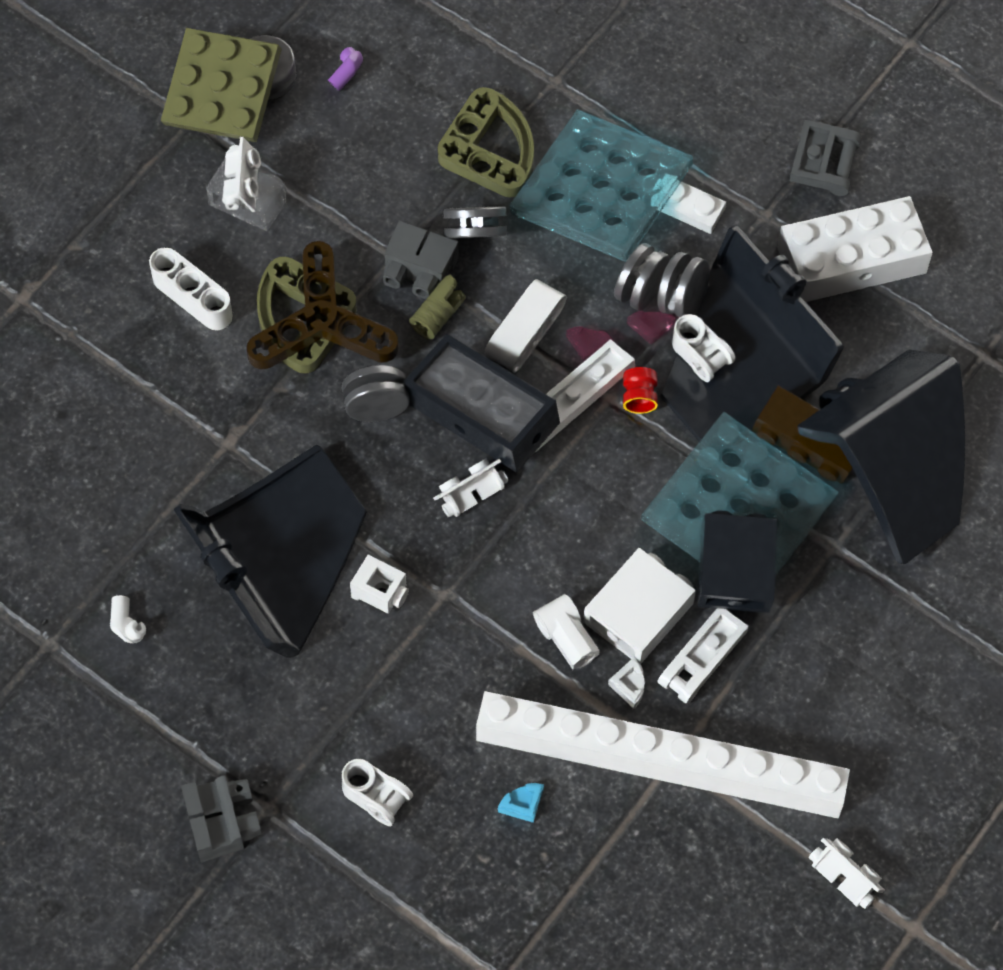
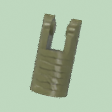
M451 274L442 279L409 319L411 327L424 338L433 339L466 299V295L461 290L453 291L458 283Z

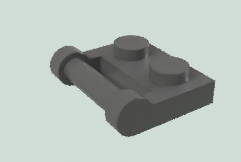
M805 120L789 181L826 189L837 196H846L851 185L848 179L855 151L860 147L862 140L861 134L854 130ZM835 142L841 144L843 148L836 175L827 174L826 171L833 143Z

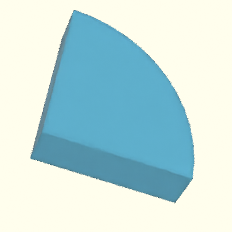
M525 784V786L506 794L498 806V812L534 822L544 791V784Z

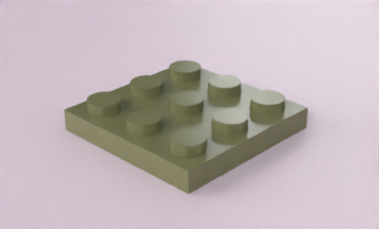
M186 28L161 122L167 126L235 139L244 137L247 141L257 143L282 48L278 44Z

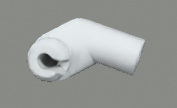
M122 595L112 597L111 630L127 643L140 642L146 634V626L142 621L138 624L136 620L129 617L130 599Z

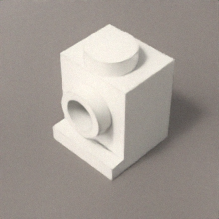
M367 555L350 582L351 598L357 601L360 599L388 614L393 606L400 608L403 605L409 589L406 588V573L370 555ZM385 588L387 589L386 593H383L378 589Z

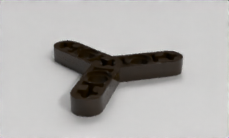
M323 241L311 242L303 250L305 307L256 334L247 343L248 360L253 367L258 369L271 368L321 338L381 363L393 360L399 350L398 336L393 330L336 305L333 250L329 244ZM316 254H322V271H316ZM316 282H324L329 286V290L324 294H315L310 288ZM320 314L322 317L327 316V321L322 322V320L320 319L316 320L315 315ZM349 325H356L362 330L361 334L355 338L346 337L342 331ZM308 326L311 327V331H310V332H308V330H307V327H308ZM290 328L298 329L302 333L301 337L296 341L285 340L282 335ZM368 333H371V339L367 338ZM273 338L277 339L278 345L277 343L274 344ZM384 340L389 341V347L384 346L381 350L377 349V343L382 344ZM261 347L263 350H268L269 354L267 356H264L262 353L257 354L256 349Z

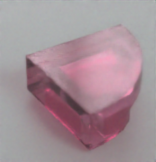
M638 311L627 317V324L652 345L675 324L676 318L671 314H664L661 311Z
M583 326L566 330L567 339L583 361L587 360L610 339L614 342L606 332L601 330L584 329Z

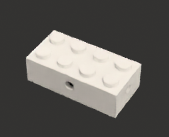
M910 196L781 226L777 245L779 254L784 255L789 260L790 268L797 275H802L807 281L801 294V298L805 302L926 274L933 253Z

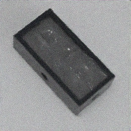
M448 334L439 341L403 381V385L409 393L410 406L494 459H500L502 464L516 473L560 424L556 400Z

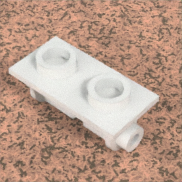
M240 137V145H233L226 152L225 176L227 178H235L224 181L222 201L229 210H237L239 205L245 204L252 212H255L256 197L259 195L257 179L261 158L257 149L253 148L244 137Z
M487 458L468 469L471 475L460 481L455 476L440 485L439 488L442 493L433 497V499L437 500L443 497L446 502L442 505L444 513L448 517L452 515L459 516L464 511L478 504L471 493L473 490L476 489L480 498L484 500L499 490L504 489V484L508 482V478L502 470L497 472L494 467L501 460L498 459L489 463Z
M823 838L821 842L827 847L824 851L817 847L811 853L809 859L813 861L812 867L816 868L831 883L842 873L846 879L837 889L852 901L856 907L861 905L866 909L875 899L871 895L873 890L880 893L885 891L878 884L882 878L867 864L859 867L850 858L853 855V851L841 840L836 838L832 842L830 839Z

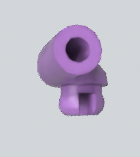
M347 47L341 52L340 59L343 63L328 79V82L338 91H341L352 79L363 63L361 52L355 51L352 47Z

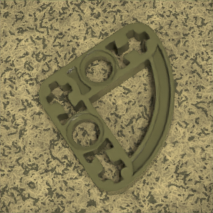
M487 87L474 90L437 147L438 162L445 169L502 196L509 198L517 197L527 187L533 170L534 142L529 124L521 111L504 95ZM485 101H489V102H490V105H487V104H486V105L482 108V110L480 111V116H479V115H478L479 103H480V104H484ZM497 115L509 125L518 141L520 149L518 164L477 146ZM465 123H472L478 129L472 134H465L459 128ZM454 149L458 150V154L454 153L451 157L447 156V152L451 153ZM478 161H484L490 164L491 168L486 172L480 173L475 171L472 166ZM517 178L516 181H512L510 184L505 183V179Z
M275 258L270 262L261 278L257 293V312L261 332L275 324L272 316V301L275 290L305 305L303 264L292 258ZM286 270H289L290 277L283 275L281 278H278L277 272L284 273ZM335 281L336 302L341 303L343 300H346L347 306L342 305L340 307L356 313L357 304L354 292ZM316 282V284L322 287L318 294H324L329 290V286L326 283ZM317 314L315 319L326 322L327 316L322 317L320 314ZM310 326L307 327L308 332L311 331ZM301 332L298 334L294 341L298 340L301 337ZM273 338L274 344L277 343L278 345L277 339ZM321 338L314 342L311 347V359L305 357L303 360H299L298 353L306 354L310 348L309 345L282 362L299 373L313 372L319 367L335 343Z

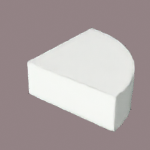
M635 657L608 681V685L633 709L641 701L645 688L643 668Z

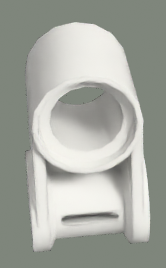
M688 314L681 316L676 321L672 339L673 349L692 367L702 380L710 382L714 378L716 371L725 364L731 365L735 361V355L731 347L718 337L701 318ZM687 332L692 333L696 336V338L687 339L683 337L681 334Z
M363 759L349 761L342 770V791L344 795L384 825L392 826L395 822L394 815L405 801H410L413 797V793L406 785L388 776ZM355 775H362L368 779V782L359 787L352 785L349 779Z

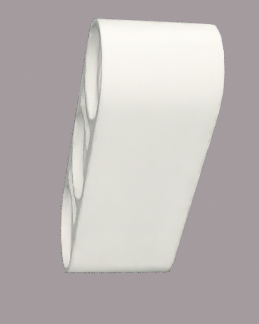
M160 248L152 253L149 259L154 285L206 327L212 330H221L229 326L232 322L233 314L229 294L224 288L171 248ZM163 268H172L169 271H160ZM189 287H196V289L192 291L185 290ZM212 307H222L216 311L210 310Z
M535 279L492 335L484 352L485 357L516 373L561 313L567 296L542 281Z

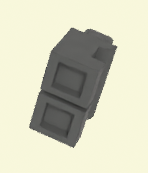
M398 221L384 254V285L397 289L401 287L406 278L415 281L412 286V293L417 297L427 299L442 279L448 275L450 269H454L459 259V241L430 232L427 237V230Z
M224 775L218 777L215 782L197 786L195 782L181 785L201 863L243 850V841L262 834L256 811L237 817L233 807L253 802L247 779L227 782Z

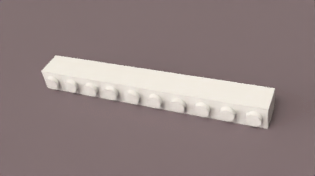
M484 691L476 724V741L833 818H839L850 772V769L486 691Z

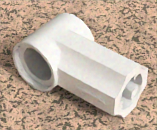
M566 594L533 612L534 619L542 634L547 639L554 641L572 669H581L599 655L598 647L581 624V618L576 606Z

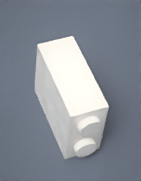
M638 548L585 607L583 623L629 658L635 657L641 664L693 605L696 590L685 576L681 574L675 575L667 569L664 562L653 553L647 554L641 548Z

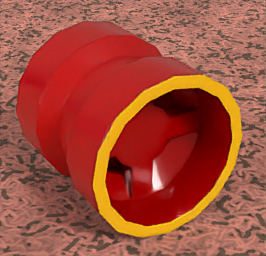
M634 367L623 373V386L627 389V392L623 394V407L625 410L631 413L644 414L650 413L657 408L658 395L654 392V389L657 387L658 379L655 370L647 367Z

